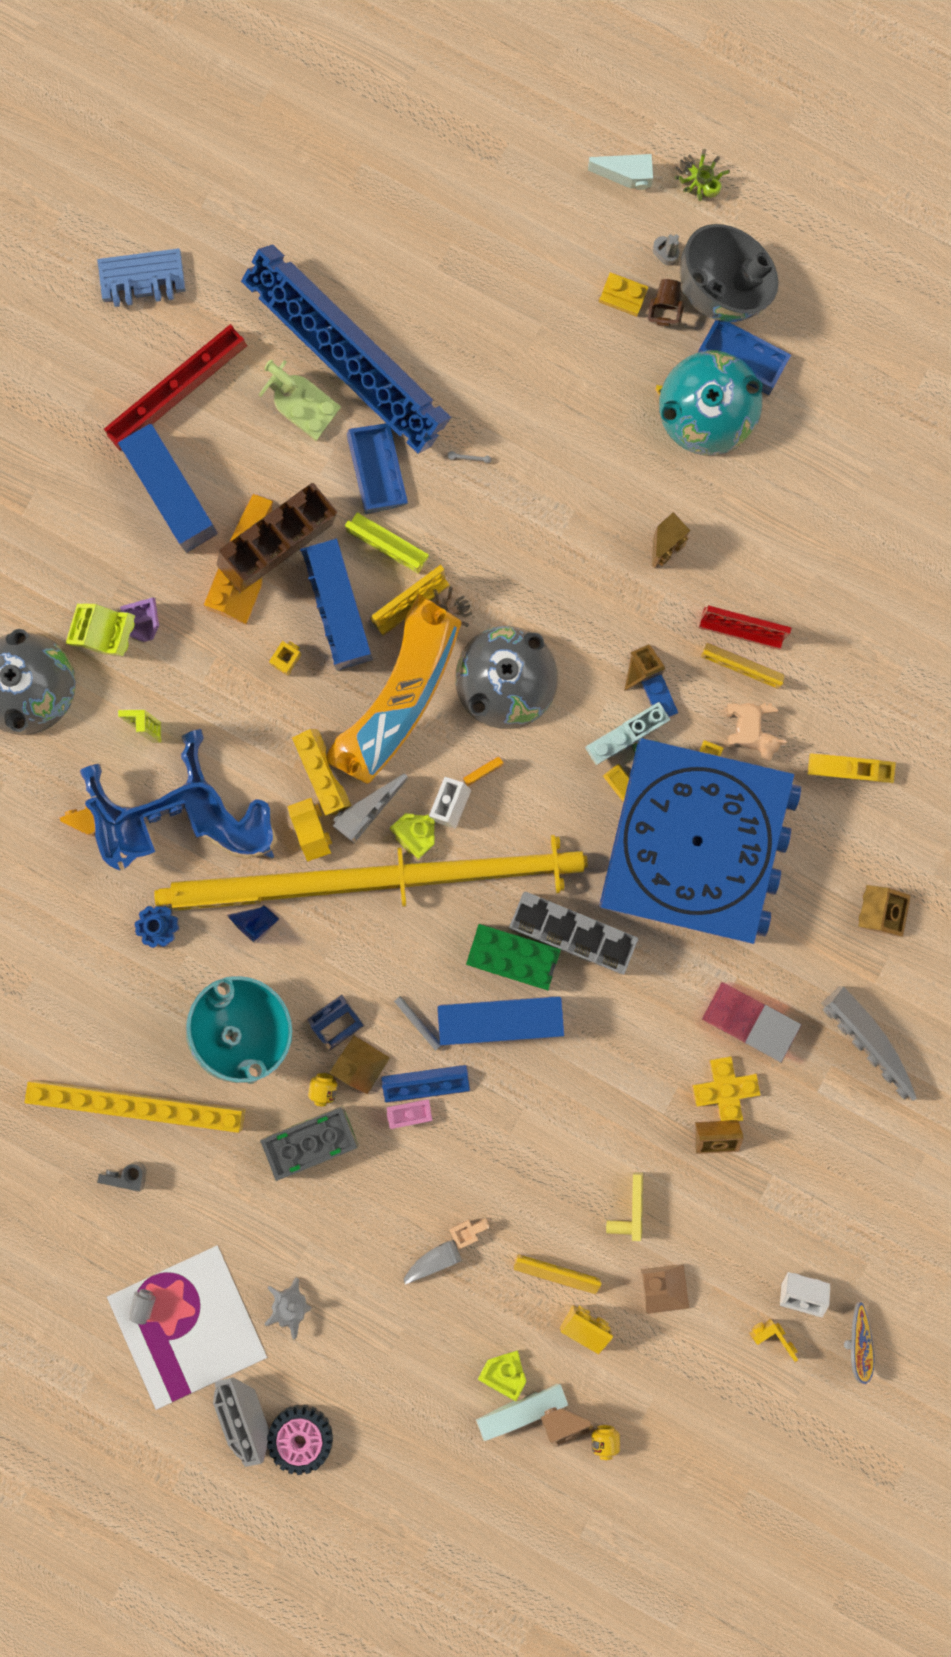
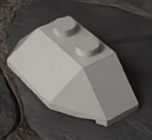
M234 1377L215 1382L216 1389L213 1405L228 1446L242 1460V1464L245 1467L263 1463L268 1443L267 1437L270 1431L255 1389Z

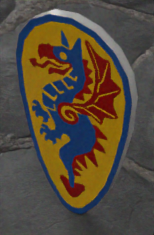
M858 1302L853 1316L852 1340L845 1341L844 1347L851 1349V1363L855 1379L858 1383L867 1384L873 1376L874 1350L867 1312L864 1304Z

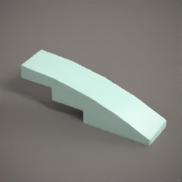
M555 1384L519 1401H512L476 1419L483 1440L487 1441L541 1419L545 1415L544 1412L550 1408L562 1409L568 1406L561 1384Z

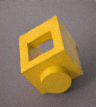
M282 641L269 660L270 665L289 676L302 655L298 651L300 647L291 641L288 644ZM291 655V659L284 661V656Z

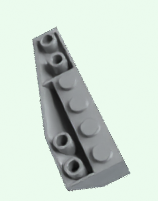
M839 986L821 1002L824 1007L823 1012L830 1019L833 1018L839 1023L837 1027L843 1034H848L854 1039L852 1044L859 1051H865L868 1055L866 1059L875 1068L878 1066L883 1071L881 1075L889 1084L893 1082L898 1088L896 1092L904 1100L914 1101L917 1099L907 1072L887 1036L844 986Z

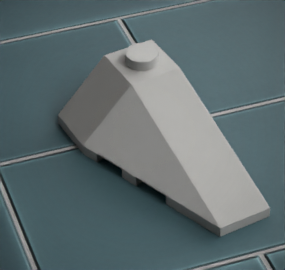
M402 774L354 804L345 812L340 811L333 820L336 822L333 826L355 843L407 781L408 776Z

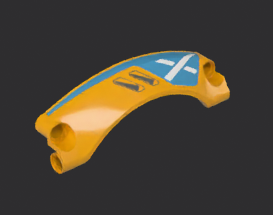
M418 594L405 617L401 650L389 680L369 710L352 727L336 737L326 755L328 764L366 784L370 783L408 738L429 705L454 648L461 627V620Z

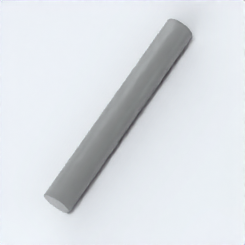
M401 996L394 1001L436 1051L441 1046L439 1041Z

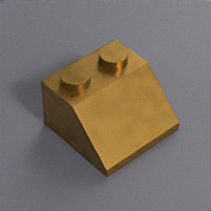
M866 885L858 927L903 937L911 895L891 888Z

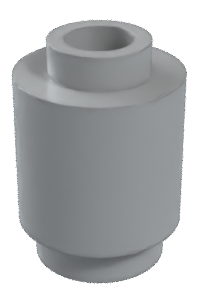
M141 1289L140 1292L134 1293L129 1310V1320L131 1322L146 1324L147 1320L150 1319L156 1299L151 1291Z

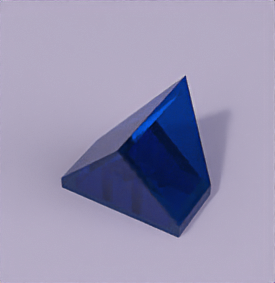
M265 905L227 915L234 925L253 943H259L279 920Z

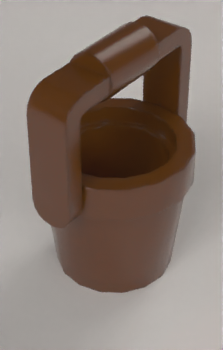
M661 279L656 298L650 301L648 320L651 323L667 327L681 323L684 309V301H680L681 282L672 279ZM655 307L677 310L676 320L662 317L653 318Z

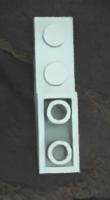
M660 702L585 748L594 763L598 765L631 746L640 738L670 721V718Z

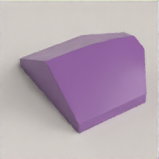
M155 598L120 606L121 612L135 615L134 629L129 636L142 642L153 640L159 628Z

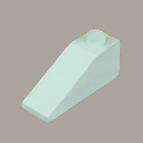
M652 154L589 157L588 171L628 188L645 190L652 186L653 181Z

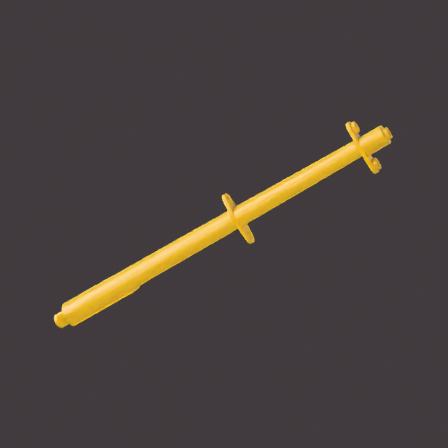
M555 834L550 835L552 854L403 864L402 848H397L399 865L171 882L170 888L155 890L154 900L156 907L172 906L175 911L261 904V901L400 888L402 907H407L405 887L548 873L554 874L555 892L558 894L560 891H564V879L559 878V874L584 872V868H588L587 855H583L582 851L557 853V849H560L559 836L555 837Z

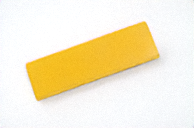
M710 643L705 644L701 658L776 689L782 686L784 674Z
M517 1254L513 1267L515 1271L592 1294H596L602 1284L598 1277L521 1254Z

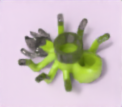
M706 149L702 150L699 169L696 168L695 160L690 154L688 158L684 156L683 159L686 162L682 159L680 160V168L676 167V170L681 175L692 174V176L685 179L682 176L676 175L675 179L679 180L681 184L695 179L690 187H685L683 191L690 193L697 185L698 201H702L701 191H703L706 197L710 198L719 195L722 187L719 179L723 175L730 173L728 169L714 176L713 169L720 160V157L717 156L711 166L703 165Z

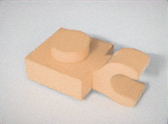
M486 1218L473 1225L470 1219L451 1227L449 1230L459 1250L478 1241L477 1233L488 1229L490 1225Z

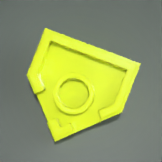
M405 813L389 828L396 836L395 839L409 854L412 853L418 860L435 844V821L429 815Z
M518 1350L488 1359L477 1379L514 1401H517L527 1382Z

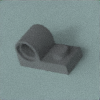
M133 1162L123 1169L122 1175H119V1171L106 1169V1172L99 1174L97 1183L140 1192L145 1186L147 1170L141 1162ZM131 1168H136L139 1171L137 1179L131 1177Z

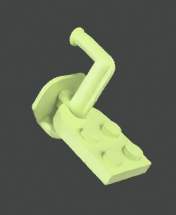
M269 360L264 370L269 371L273 375L258 395L261 397L270 387L274 391L273 398L277 410L316 441L341 406L306 378L298 375L290 376L283 371L282 368L287 361L284 360L278 367L273 363V360Z

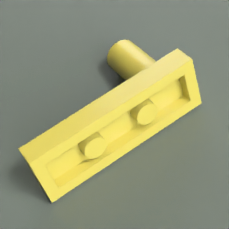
M634 1172L632 1222L607 1220L606 1233L632 1235V1241H641L643 1172Z

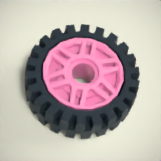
M304 1404L303 1406L294 1405V1407H288L279 1413L273 1421L267 1437V1448L269 1449L270 1457L274 1459L273 1462L276 1466L279 1465L282 1471L287 1470L289 1474L297 1473V1475L309 1474L311 1471L319 1469L328 1458L333 1443L332 1427L329 1424L328 1418H325L324 1413L321 1411L318 1412L317 1408L313 1406L310 1408ZM301 1435L305 1438L306 1442L299 1444L296 1442L295 1437Z

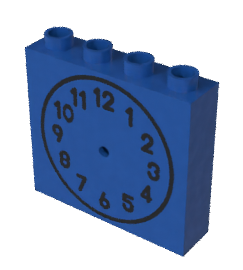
M640 738L635 751L599 906L604 909L751 944L755 943L756 935L766 937L770 926L771 912L762 910L766 893L776 895L781 879V870L772 868L776 851L786 853L791 837V828L782 826L786 809L792 811L797 809L801 795V786L792 784L794 774Z

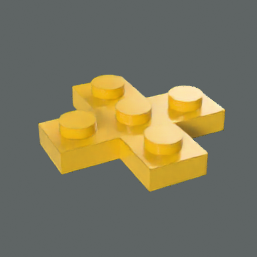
M731 1056L709 1060L713 1081L692 1085L696 1106L717 1103L721 1121H743L740 1099L760 1096L757 1074L735 1077Z

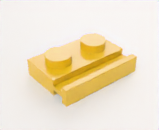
M610 272L599 298V303L637 317L649 287Z

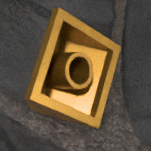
M738 1120L695 1122L696 1154L739 1152L744 1137Z

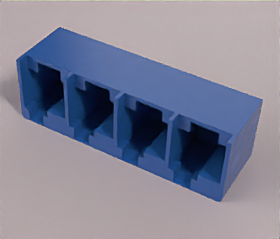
M148 424L118 442L185 553L218 534L152 424Z
M337 538L300 549L307 567L308 579L314 591L317 609L322 618L325 637L329 643L336 670L372 661V654Z
M559 996L441 1004L437 1008L440 1045L564 1036L562 999Z

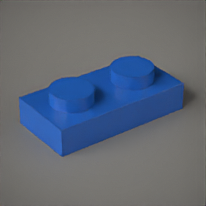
M662 674L642 682L651 706L660 702L668 717L678 714Z

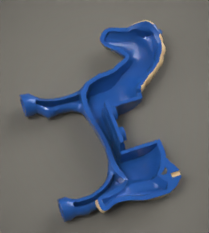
M202 729L193 730L181 736L185 744V748L181 753V759L187 768V782L182 787L148 804L133 808L119 806L108 798L100 783L102 773L100 764L90 765L80 770V774L85 780L86 791L91 796L90 799L85 801V805L94 816L95 838L103 861L114 869L124 870L137 857H143L155 852L145 822L149 821V824L162 820V816L167 814L170 817L182 813L184 808L196 837L203 836L205 839L210 840L212 844L234 857L249 859L264 855L271 859L274 858L272 849L276 846L278 840L270 824L269 805L263 800L255 799L249 804L246 815L238 822L226 811L215 789L206 782L198 758V749L204 740ZM120 852L123 853V854H124L125 856H127V857H126V858H122L121 855H120Z

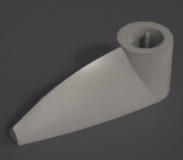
M454 1240L438 1245L418 1259L404 1277L405 1284L462 1261Z

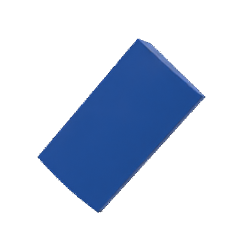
M716 320L698 352L717 350L737 356L752 369L762 383V392L769 396L791 357V354L730 322ZM748 384L758 390L755 384Z
M385 423L349 429L346 435L364 513H376L408 504L390 426Z

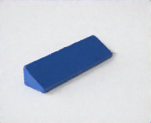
M466 1065L382 1076L385 1103L470 1091Z

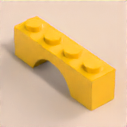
M308 729L292 737L325 816L335 815L340 811L350 808L352 805L344 787L336 780L328 765L326 758L327 748L319 730Z

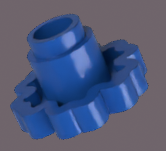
M147 906L139 912L140 920H137L134 924L136 928L135 933L137 936L142 937L144 945L156 948L158 945L167 946L175 940L174 933L179 930V920L176 916H172V909L161 906L155 908Z

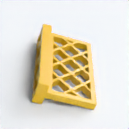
M440 564L372 615L370 620L382 636L405 620L418 594L433 600L435 595L441 594L450 587V584L445 579V569Z

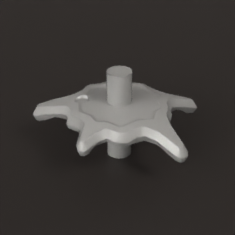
M297 1277L293 1280L292 1285L283 1291H278L272 1286H268V1290L273 1294L275 1301L272 1305L273 1313L265 1322V1326L278 1322L281 1327H289L293 1340L297 1338L299 1323L304 1320L305 1313L312 1309L306 1303L305 1296L299 1291V1279Z

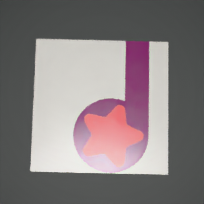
M218 1245L107 1296L156 1410L267 1358ZM141 1289L151 1291L152 1295L156 1298L150 1319L147 1320L146 1324H136L129 1320V1310L134 1293L140 1292Z

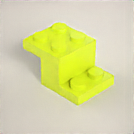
M77 603L65 644L84 647L103 655L124 656L129 646V635L134 629L135 615L116 612L98 604Z

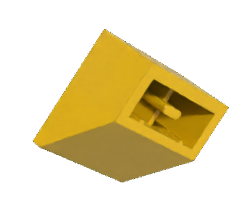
M572 1305L560 1326L561 1333L598 1355L613 1338L611 1327L608 1326L609 1322L599 1316L597 1319L592 1317L590 1311L581 1305L578 1308Z

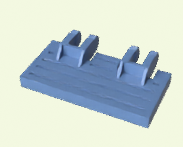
M180 248L97 259L103 302L113 301L115 307H120L119 291L125 290L127 305H133L131 289H134L136 298L155 296L156 302L161 301L160 286L166 285V293L169 300H174L173 284H175L177 293L186 291Z

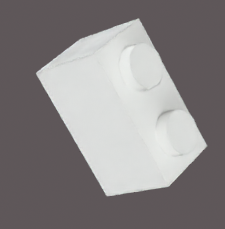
M444 777L429 816L439 824L456 829L471 789L463 782Z
M788 1272L781 1284L780 1306L823 1317L829 1307L830 1283Z

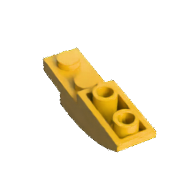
M810 753L807 775L894 783L896 762Z

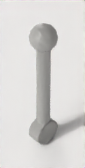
M454 451L448 453L450 460L458 458L484 461L486 464L491 462V457L488 455L479 457L460 455Z

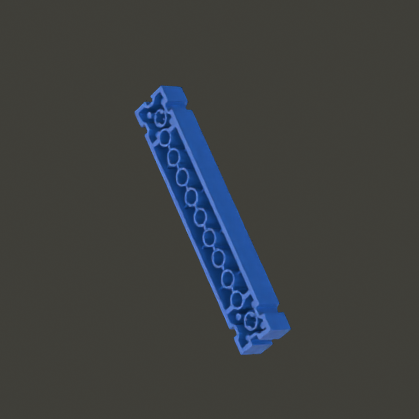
M273 244L259 248L251 261L255 266L247 269L241 282L252 293L257 291L260 294L258 299L400 437L405 435L408 438L406 443L417 454L431 448L439 436L437 432L445 428L451 416L440 406L435 408L432 405L433 399L291 261L285 263L283 261L285 255Z

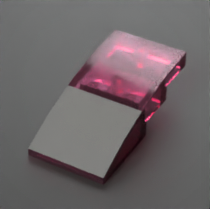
M721 982L702 1017L703 1021L780 1063L783 1062L802 1026L800 1023L724 982Z

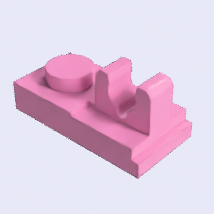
M429 1099L386 1107L390 1129L432 1121Z

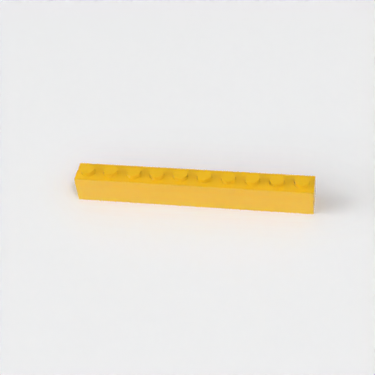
M38 1080L27 1082L24 1100L25 1104L235 1133L243 1131L246 1110Z

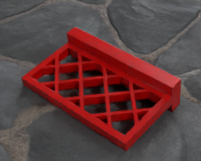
M710 605L704 607L698 627L699 629L777 650L781 649L783 641L790 635L792 627Z

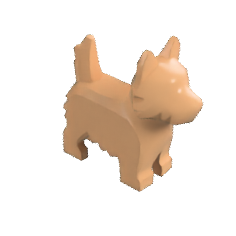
M737 703L727 704V717L732 715L738 717L736 734L729 735L728 747L737 745L758 750L761 753L762 759L771 761L773 754L779 751L780 746L788 743L786 740L761 731V715L778 712V709L772 706V703L768 705L766 703L761 705L751 703L742 705Z

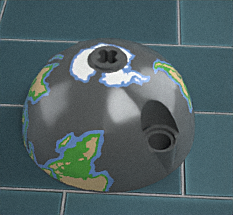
M710 224L700 227L689 237L682 252L680 264L682 291L689 298L691 304L708 318L720 322L744 321L761 313L776 297L779 282L772 258L757 240L740 229L724 224Z
M499 626L481 632L466 645L457 661L455 686L462 705L476 720L494 728L514 729L532 723L546 712L556 694L558 670L553 654L544 643V639L540 634L515 626ZM530 640H537L540 646L536 649L530 648L528 645ZM504 667L507 669L508 667H511L512 674L506 673L504 675L502 668ZM482 703L485 706V710L477 713L473 710L474 705Z
M16 629L12 633L0 637V730L16 735H30L52 727L65 715L72 703L76 686L73 665L65 651L53 640L42 635L26 632L23 629ZM21 636H26V640L18 644V639ZM15 673L16 677H13L12 680H10V676H13ZM20 719H24V727L18 729L17 722Z

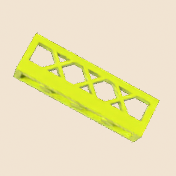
M358 512L351 522L347 521L345 524L346 531L417 574H419L429 557V554Z
M118 710V717L136 728L137 733L152 743H161V721L146 710Z

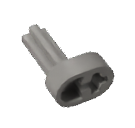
M670 234L668 238L661 236L654 241L653 253L663 264L670 266L677 262L680 253L678 248L679 236L676 234L673 237ZM665 244L661 250L658 249L660 245L663 246Z

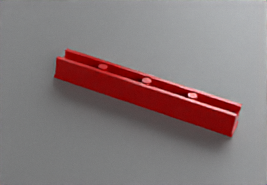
M231 324L228 325L104 428L107 437L121 451L122 449L118 442L148 424L153 425L248 345L245 343L244 338L238 334Z

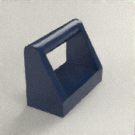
M343 994L307 1019L312 1030L329 1051L364 1027L363 1022ZM349 1012L356 1022L328 1041L322 1030Z

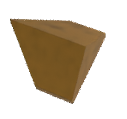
M650 644L630 652L631 659L624 691L664 673L665 666Z

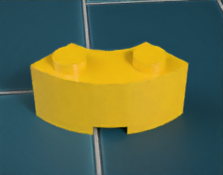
M308 798L287 806L300 847L307 862L331 854L329 845L333 843L329 832H324L319 817L323 815L319 804L314 805L312 798Z

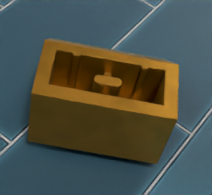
M674 512L657 526L654 533L652 566L654 568L659 564L661 566L665 565L671 559L670 556L673 552L676 551L678 553L689 540L688 535L691 530Z

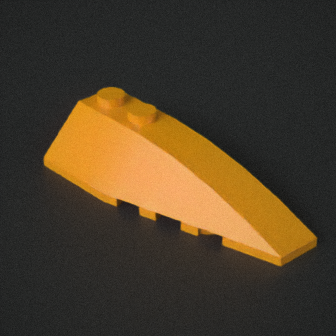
M253 494L230 541L272 512L273 501ZM218 568L204 606L211 612L247 625L261 590L263 579L260 578L243 592L239 593Z

